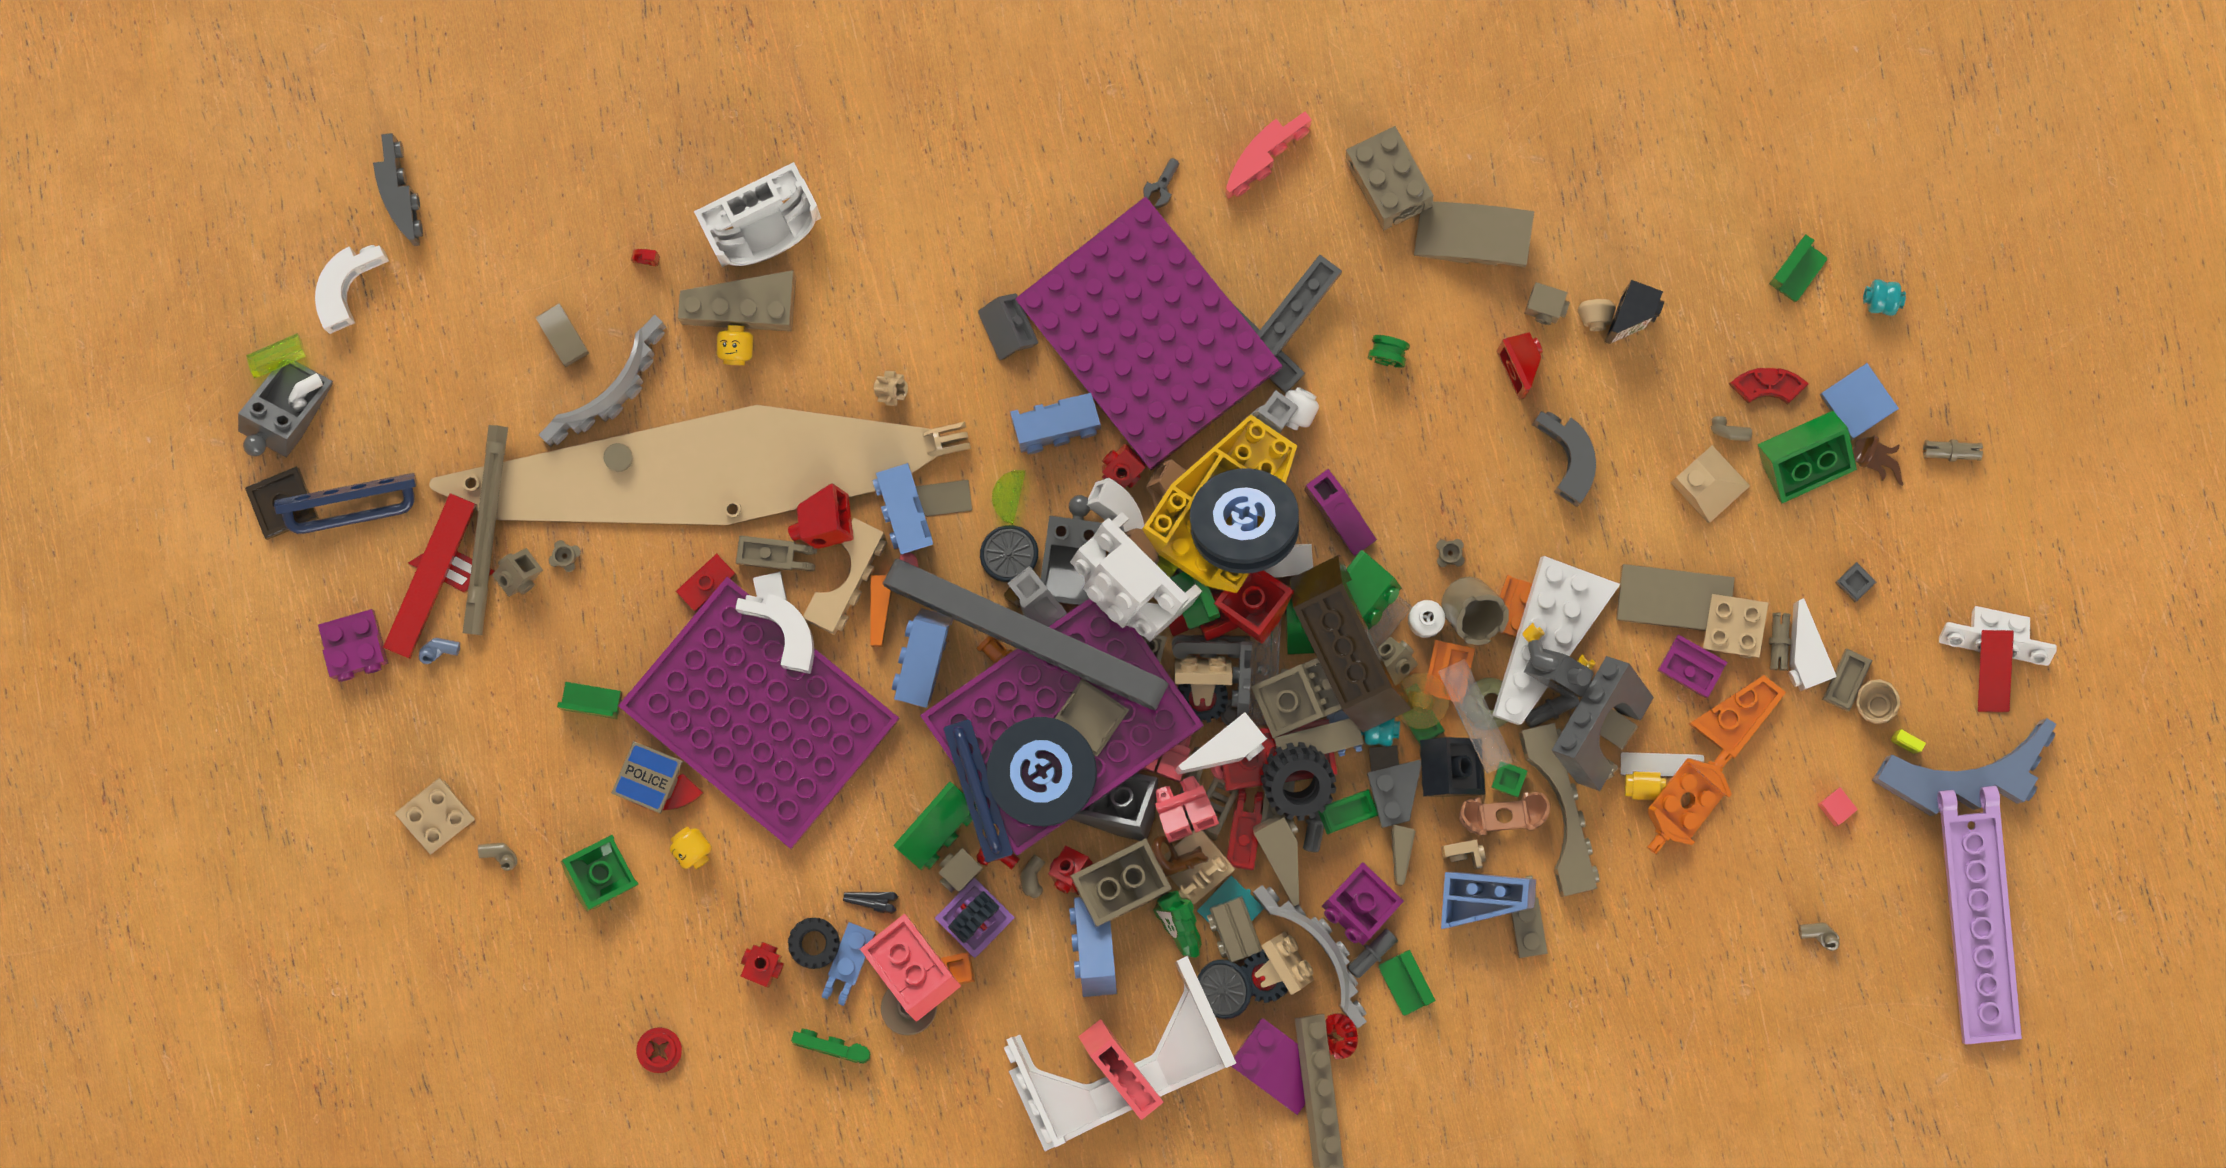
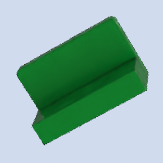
M1807 234L1799 241L1769 283L1794 302L1799 300L1827 261L1825 255L1811 246L1815 240Z
M1185 572L1170 577L1184 593L1195 584L1202 590L1193 605L1182 613L1190 630L1220 618L1219 610L1214 605L1215 601L1208 586L1203 585Z
M565 682L562 702H558L557 708L564 711L617 719L622 691Z
M1410 950L1379 964L1378 968L1402 1015H1408L1436 1001Z

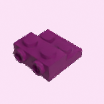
M373 609L318 624L324 646L322 651L330 678L338 679V682L347 681L355 678L354 673L365 671V674L375 673L382 670V665L389 664Z
M1362 862L1324 902L1322 907L1325 909V917L1334 924L1338 922L1346 929L1345 935L1351 942H1359L1364 945L1404 900Z

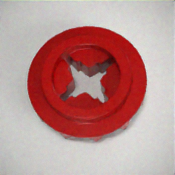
M1335 1013L1328 1015L1325 1023L1329 1054L1333 1055L1335 1059L1348 1058L1355 1052L1358 1045L1357 1029L1353 1021L1344 1014ZM1336 1032L1337 1035L1344 1039L1338 1041V1039L1333 1036V1033Z
M662 1027L646 1031L637 1043L636 1054L638 1061L646 1070L653 1073H665L675 1068L682 1054V1044L677 1034ZM651 1041L658 1045L669 1042L664 1050L668 1059L660 1055L650 1059L655 1051Z

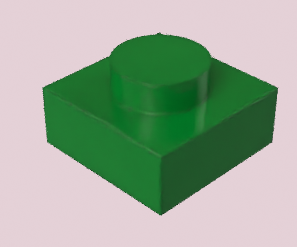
M1500 761L1491 788L1517 798L1528 770Z

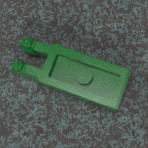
M804 1028L801 1029V1032H793L791 1042L795 1046L854 1063L859 1062V1064H864L870 1059V1051L867 1047L861 1046V1044L855 1043L850 1047L844 1046L845 1040L829 1036L828 1041L817 1038V1032Z

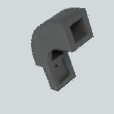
M1541 411L1532 425L1557 441L1563 447L1568 461L1566 474L1554 492L1578 507L1590 490L1595 477L1596 456L1593 444L1586 431L1573 418H1570L1566 425L1563 426L1560 424L1561 419L1551 412L1545 414Z

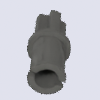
M1562 695L1552 700L1548 698L1545 700V704L1530 711L1525 722L1530 728H1533L1551 718L1556 720L1560 714L1577 707L1579 699L1578 697Z
M1318 811L1315 812L1316 817L1310 819L1309 816V819L1305 821L1308 825L1303 849L1313 853L1319 852L1324 831Z
M1385 928L1369 946L1367 944L1364 946L1365 950L1348 965V970L1356 978H1360L1377 961H1382L1381 957L1398 942V939Z

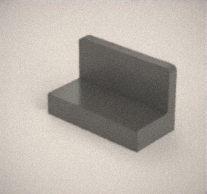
M1017 293L997 297L978 310L980 319L999 360L1006 359L1018 350L1032 348L1039 343L1025 311L1015 299L1018 297Z

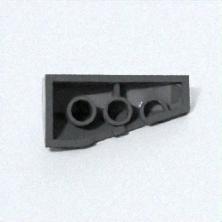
M1136 773L1075 815L1071 820L1120 837L1138 841L1147 839L1155 818L1158 778Z

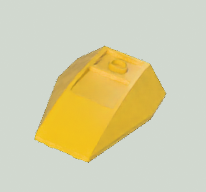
M1249 415L1170 485L1142 528L1156 552L1203 585L1237 593L1249 573H1233L1222 570L1209 563L1198 552L1191 534L1190 509L1192 501L1198 490L1208 480L1220 473L1234 469L1249 468L1265 471L1278 477L1286 484L1297 445L1253 415ZM1232 514L1225 521L1229 526L1232 525ZM1257 516L1259 527L1264 521L1262 516Z

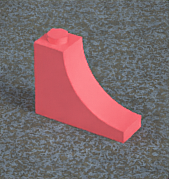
M1101 1019L1078 1036L1090 1057L1141 1120L1164 1103Z

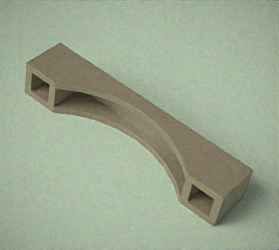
M1555 723L1523 730L1519 732L1525 760L1534 766L1549 782L1561 807L1564 824L1563 844L1554 873L1560 897L1597 889L1596 883L1600 882L1597 867L1591 866L1589 855H1592L1593 852L1589 838L1584 839L1582 828L1586 825L1582 811H1577L1575 800H1578L1575 783L1570 784L1569 772L1552 752V748L1562 733L1561 729H1556Z

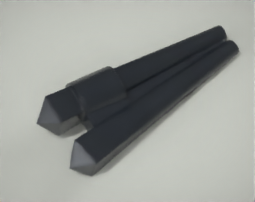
M844 892L843 901L871 908L877 912L893 914L897 910L894 905L888 904V901H896L899 896L895 892Z

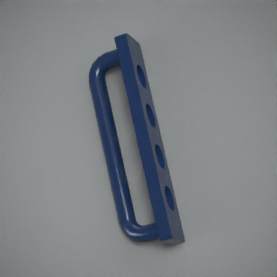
M409 473L275 500L274 508L276 514H282L286 528L296 534H305L401 515L408 512L415 502L413 487H416L415 473ZM398 490H402L403 501L399 504L304 523L296 522L293 511Z
M967 719L945 726L944 733L985 861L989 863L1011 856L1013 854L998 804L989 789L987 769L971 721ZM968 743L973 746V754H971ZM977 770H979V771L981 772V774H982V780H981V782H980V779H979ZM985 797L989 798L991 802L990 809ZM994 824L999 827V835H997Z

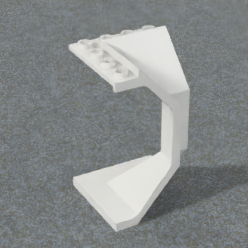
M1188 956L1175 962L1184 982V992L1155 1052L1151 1056L1134 1063L1160 1097L1236 1064ZM1021 1035L1006 1039L1008 1046L1004 1047L1010 1062H1017L1018 1067L1010 1070L1009 1073L1044 1151L1064 1144L1066 1141L1100 1124L1133 1110L1107 1077L1091 1084H1082L1041 1071L1033 1064Z

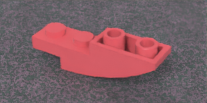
M1306 112L1300 114L1284 127L1275 119L1251 141L1238 159L1230 175L1225 193L1228 199L1233 195L1236 197L1243 195L1250 188L1249 184L1254 180L1262 181L1272 173L1271 168L1274 163L1270 155L1278 156L1287 149V143L1294 138L1298 141L1310 132L1308 128L1312 120Z

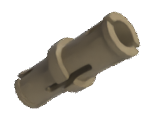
M1951 439L1949 442L1925 440L1923 450H1926V452H1923V457L1946 458L1951 462H1955L1957 459L1981 461L1983 451H1980V449H1983L1982 443H1959L1954 439Z
M1772 613V638H1769V644L1772 645L1770 669L1777 670L1778 659H1780V671L1788 670V646L1791 645V639H1789L1791 614L1783 613L1781 625V613Z

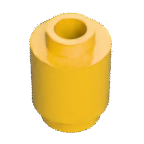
M1633 771L1632 774L1625 775V796H1630L1634 800H1655L1666 786V778H1661L1660 772Z

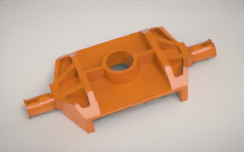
M1723 749L1714 762L1709 761L1706 763L1687 758L1650 805L1648 815L1656 828L1655 832L1658 834L1647 846L1651 852L1657 855L1665 842L1669 840L1689 845L1695 843L1691 837L1722 797H1730L1732 795L1726 778L1722 773V768L1733 757L1729 751ZM1688 792L1690 794V802L1682 807L1680 803L1681 797Z

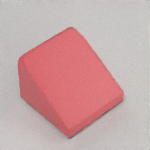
M1840 787L1817 804L1835 827L1839 826L1858 810Z

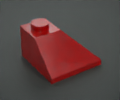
M1530 332L1503 339L1497 349V353L1519 401L1524 399L1530 391L1541 360L1540 354L1543 353L1539 340L1532 338Z
M1263 570L1249 573L1237 593L1224 590L1214 605L1241 630L1263 644L1279 623L1294 591Z

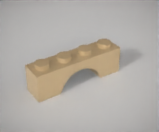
M856 518L852 520L854 539L842 543L851 558V571L847 580L842 586L831 592H815L803 615L805 621L833 635L836 634L837 630L842 631L849 619L846 613L850 605L855 606L861 596L862 591L858 589L862 581L869 580L874 570V566L871 564L876 555L881 556L887 544V541L884 540V532Z

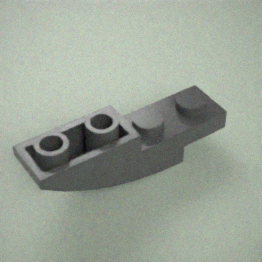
M393 133L382 134L384 161L373 163L379 193L389 215L399 230L414 246H420L419 237H423V227L421 220H417L416 210H420V199L418 193H414L409 185L403 186L407 183L405 169L401 168L400 158L404 157L402 142L398 141Z

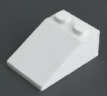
M1244 712L1182 762L1175 771L1179 775L1239 762L1245 757L1250 761L1264 749L1262 743L1267 738Z

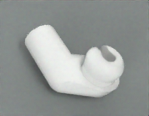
M317 373L295 384L288 398V403L290 406H293L294 411L300 412L304 410L307 406V401L304 399L307 393L323 386Z

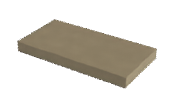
M1623 564L1621 567L1616 620L1706 631L1712 594L1733 597L1735 577Z

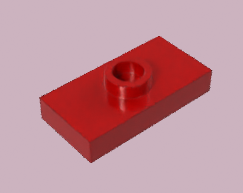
M716 553L676 592L696 613L726 577L732 579L737 574Z

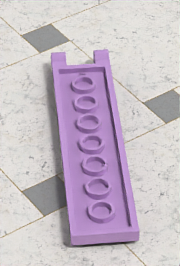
M1997 786L1981 787L1980 803L1983 813L1958 815L1955 791H1939L1937 802L1941 813L1962 1043L1975 1044L2022 1039ZM1971 821L1974 823L1973 829H1969L1967 826Z

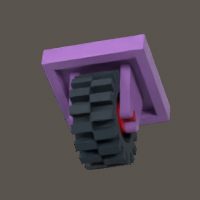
M974 878L935 919L976 958L1015 917Z

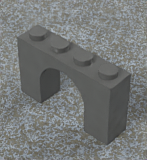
M1608 656L1605 657L1552 748V752L1578 784L1598 791L1602 789L1613 770V766L1601 751L1599 741L1602 724L1607 714L1614 708L1622 715L1641 721L1654 698L1629 663Z

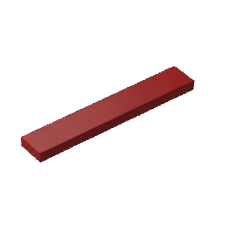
M449 494L383 648L411 659L477 504L454 494Z

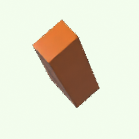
M871 575V647H883L892 595V591L883 585L887 575Z

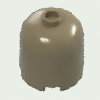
M1469 576L1454 581L1445 590L1442 597L1441 607L1444 610L1447 621L1468 644H1488L1491 642V637L1495 636L1499 631L1502 633L1505 630L1509 620V610L1503 599L1479 578Z

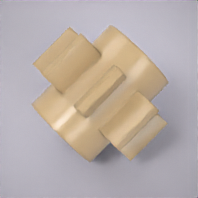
M885 371L884 377L877 376V380L874 383V393L878 397L877 401L885 402L886 405L897 406V400H905L908 393V385L904 380V375L896 374V371Z

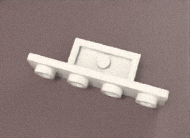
M1975 606L1972 611L1971 627L1947 622L1939 636V643L1980 652L1982 630H2013L2012 659L2045 666L2050 664L2057 651L2055 644L2030 639V617Z

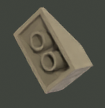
M1146 838L1070 876L1096 927L1165 895L1172 889Z

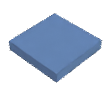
M1868 363L1820 394L1828 408L1834 411L1848 427L1851 440L1899 409Z

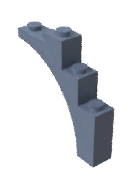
M2048 718L2039 720L2028 737L2011 753L1992 764L1977 769L1964 771L1932 770L1913 765L1894 755H1890L1884 759L1872 781L1929 816L1940 813L1937 802L1939 791L1954 790L1957 800L1973 810L1981 808V787L1997 786L1999 793L2016 804L2023 803L2025 800L2029 801L2037 790L2035 783L2038 777L2029 773V770L2034 771L2042 758L2039 756V753L2044 746L2048 747L2054 739L2056 733L2053 730L2056 723Z

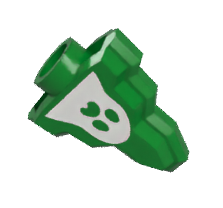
M1178 891L1166 893L1157 900L1158 903L1153 911L1162 922L1165 930L1173 937L1181 954L1196 958L1200 955L1202 942L1195 926L1197 920L1193 912L1194 906L1192 901L1182 899Z

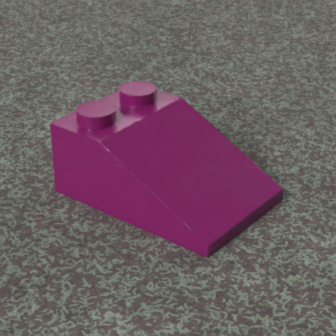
M1261 1018L1234 1055L1236 1064L1231 1067L1298 1115L1305 1105L1298 1044Z

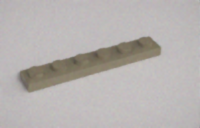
M1315 1014L1295 1018L1313 1167L1344 1168L1325 1015Z

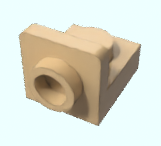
M1477 840L1441 847L1443 858L1450 857L1451 862L1468 859L1467 854L1471 853L1474 870L1482 868V862L1486 861L1483 845H1478Z

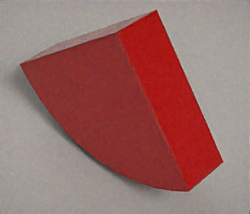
M634 249L631 257L633 263L655 267L658 266L660 260L658 252L650 249Z

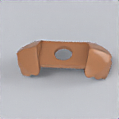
M1525 792L1522 794V800L1492 804H1482L1481 798L1477 797L1464 801L1460 810L1459 821L1468 831L1478 835H1487V832L1521 828L1533 830L1541 826L1548 818L1550 803L1543 793ZM1501 809H1506L1511 812L1512 820L1508 823H1501L1496 819V813Z

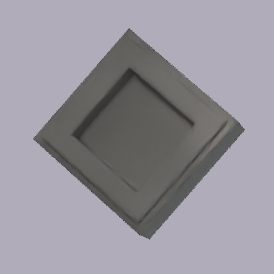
M1856 562L1835 583L1854 602H1857L1876 581Z

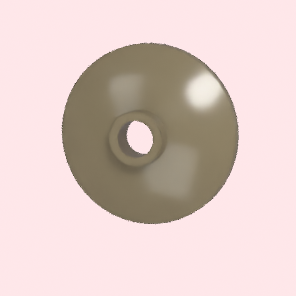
M890 989L886 991L881 1002V1015L885 1024L892 1031L901 1035H915L924 1031L933 1022L937 1012L936 1006L916 1022L907 1014Z

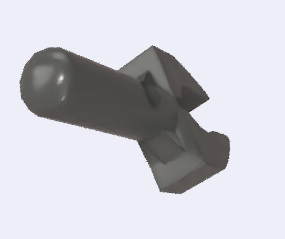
M1174 158L1169 160L1157 182L1153 184L1147 182L1143 188L1144 197L1146 196L1148 200L1152 193L1160 190L1161 197L1155 205L1156 209L1167 205L1172 197V194L1167 191V186L1179 166V162Z

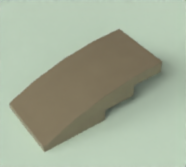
M1433 202V207L1425 211L1422 209L1420 213L1414 256L1465 264L1475 262L1497 266L1499 263L1526 267L1534 211L1479 204Z
M1318 658L1251 686L1273 738L1342 710Z

